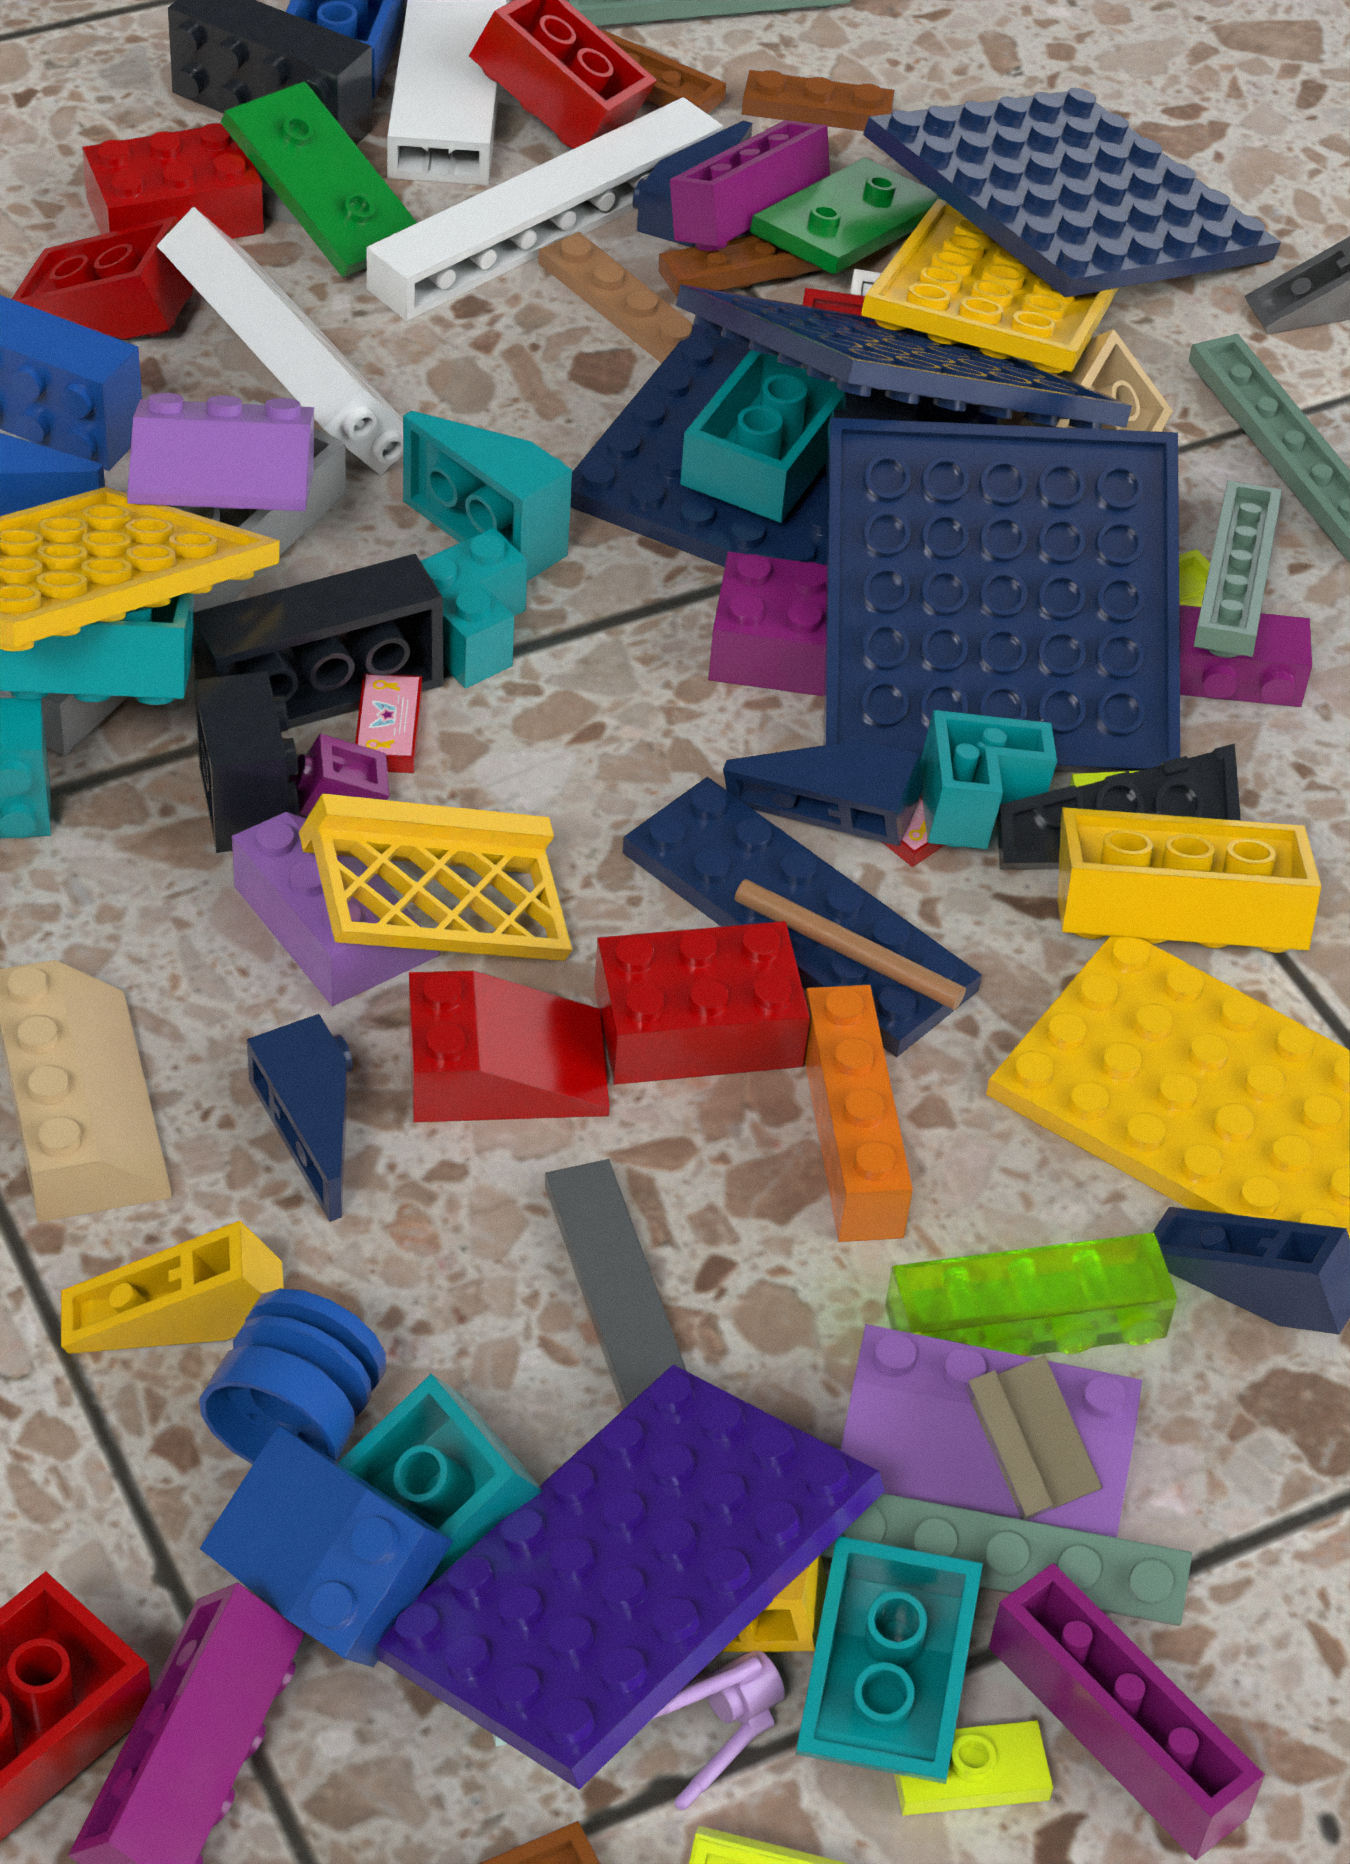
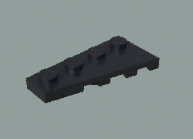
M1235 743L1215 748L1210 753L1191 758L1184 756L1165 761L1160 766L1133 773L1126 771L1107 776L1104 780L1079 787L1073 785L1000 804L996 817L999 868L1059 869L1062 807L1241 821Z

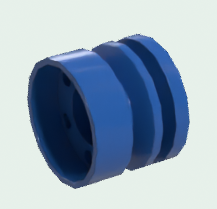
M282 1288L263 1293L253 1305L245 1319V1323L233 1339V1349L229 1350L221 1360L199 1397L200 1413L212 1434L231 1452L252 1465L278 1425L287 1428L334 1461H337L355 1428V1417H358L371 1399V1392L379 1384L386 1371V1353L373 1331L355 1314L330 1299L304 1290Z

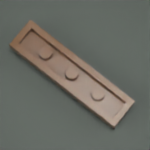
M576 232L539 249L538 264L661 364L681 340L687 339L691 335L694 324L581 232Z

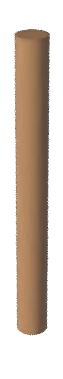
M744 879L736 891V902L776 922L786 921L788 928L952 1010H956L964 998L966 987L748 879Z

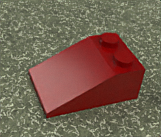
M174 216L45 248L11 299L111 337L128 339L145 334L148 337L160 336L168 332L175 325L176 317L185 302L192 296L194 286L157 247L159 242L175 227L179 220Z
M474 970L409 972L408 1025L413 1123L609 1116L610 1108L600 1008Z

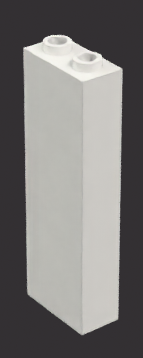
M408 0L387 135V178L489 185L500 84L488 78L482 68L469 57V54L493 12L508 4L509 0Z
M193 206L159 242L157 247L303 407H314V419L332 437L345 442V447L382 476L403 455V418L254 258Z

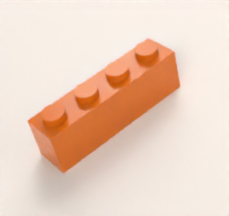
M871 985L807 988L805 999L810 1022L804 1061L838 1242L904 1238L913 1188Z

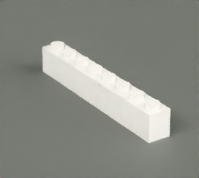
M682 97L368 246L367 290L405 321H408L538 257L539 249L576 232H581L584 235L635 210L632 201L637 183L641 178L647 179L660 160L722 131L724 126Z

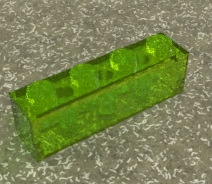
M1153 1232L894 1265L891 1269L885 1308L891 1329L1022 1356H1032L1054 1352L1077 1354L1092 1347L1122 1343L1143 1345L1155 1339L1166 1338L1178 1297L1156 1235Z

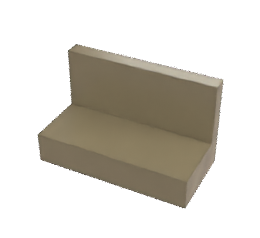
M1045 1355L997 1374L993 1370L968 1381L966 1392L1021 1520L1031 1519L1102 1489Z

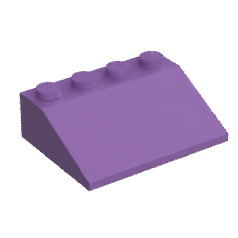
M865 1324L840 1451L879 1470L885 1489L883 1494L1021 1520L966 1392V1386L969 1380L995 1370L999 1374L1036 1358ZM1048 1361L1102 1489L1026 1521L1117 1538L1135 1437L1142 1380Z

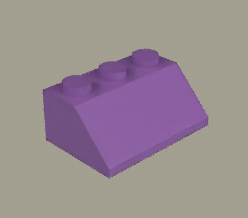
M157 393L150 395L148 400H139L133 416L127 504L306 511L314 474V407H301L299 401L289 398L270 399L266 401L265 405L242 404L240 398L226 395L210 397L207 399V402L184 401L183 397L178 394Z
M284 812L232 836L234 887L332 1007L440 956V951L337 943L334 941L315 853L303 852L299 831L306 818ZM336 855L337 860L358 877L369 868L356 857ZM375 874L366 883L392 905L399 901L379 875ZM352 897L347 902L351 921L378 923L381 920L356 898ZM407 908L402 911V913L422 927Z

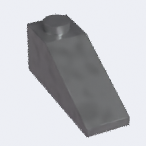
M1350 236L1245 295L1247 303L1267 334L1350 319Z

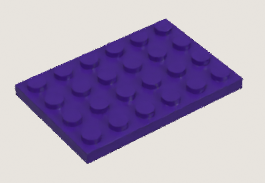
M673 1364L539 1486L543 1491L542 1493L501 1520L423 1591L411 1607L400 1613L395 1625L377 1644L378 1660L580 1790L773 1601L774 1597L800 1575L885 1492L880 1472Z

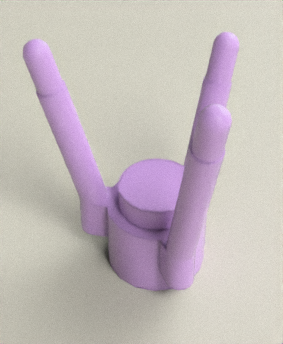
M762 1651L746 1652L708 1674L691 1680L652 1718L666 1715L707 1697L711 1708L720 1720L727 1724L736 1720L742 1724L739 1730L676 1797L675 1806L679 1810L687 1809L754 1737L774 1726V1720L769 1709L782 1702L785 1689L777 1668Z

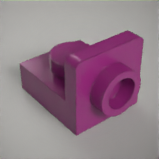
M321 733L307 754H300L297 757L298 775L290 776V781L295 782L297 789L299 814L307 817L322 793L387 800L390 796L386 753Z

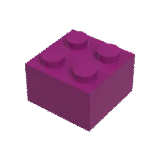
M728 552L713 626L708 680L823 696L826 648V565L764 557L756 554Z

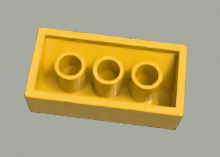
M1062 807L1057 900L1062 932L1074 933L1087 939L1118 936L1141 938L1152 944L1172 940L1197 942L1209 948L1239 945L1259 947L1262 950L1274 953L1285 952L1289 949L1309 951L1322 886L1305 825Z

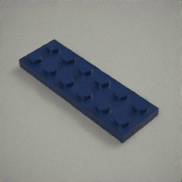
M708 776L623 838L622 853L721 927L776 922L735 901V894L739 885L744 879H748L966 987L964 998L958 1007L979 991L982 974ZM788 928L801 984L805 990L817 987L871 985L883 1048L896 1058L955 1011Z

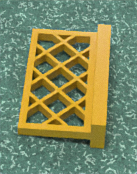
M322 793L299 831L303 852L315 853L334 941L337 943L565 961L572 951L545 850L554 838L549 817ZM336 855L356 857L369 868L358 877L337 860ZM389 860L415 863L426 874L418 882H415ZM447 866L471 868L483 879L473 888ZM503 871L530 873L534 889L529 893ZM375 874L379 875L404 895L395 905H392L366 884ZM433 879L461 900L452 911L424 889ZM490 884L517 905V908L509 916L481 894ZM352 897L356 898L381 920L378 923L351 921L347 902ZM412 902L439 925L436 928L420 927L402 911ZM469 907L496 930L493 933L478 932L459 916ZM524 912L545 928L548 938L533 936L518 924L516 920Z

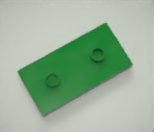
M305 81L225 110L220 123L342 278L367 268L368 246L418 223Z
M864 157L753 215L750 232L834 275L913 231L935 201L943 199L931 189Z

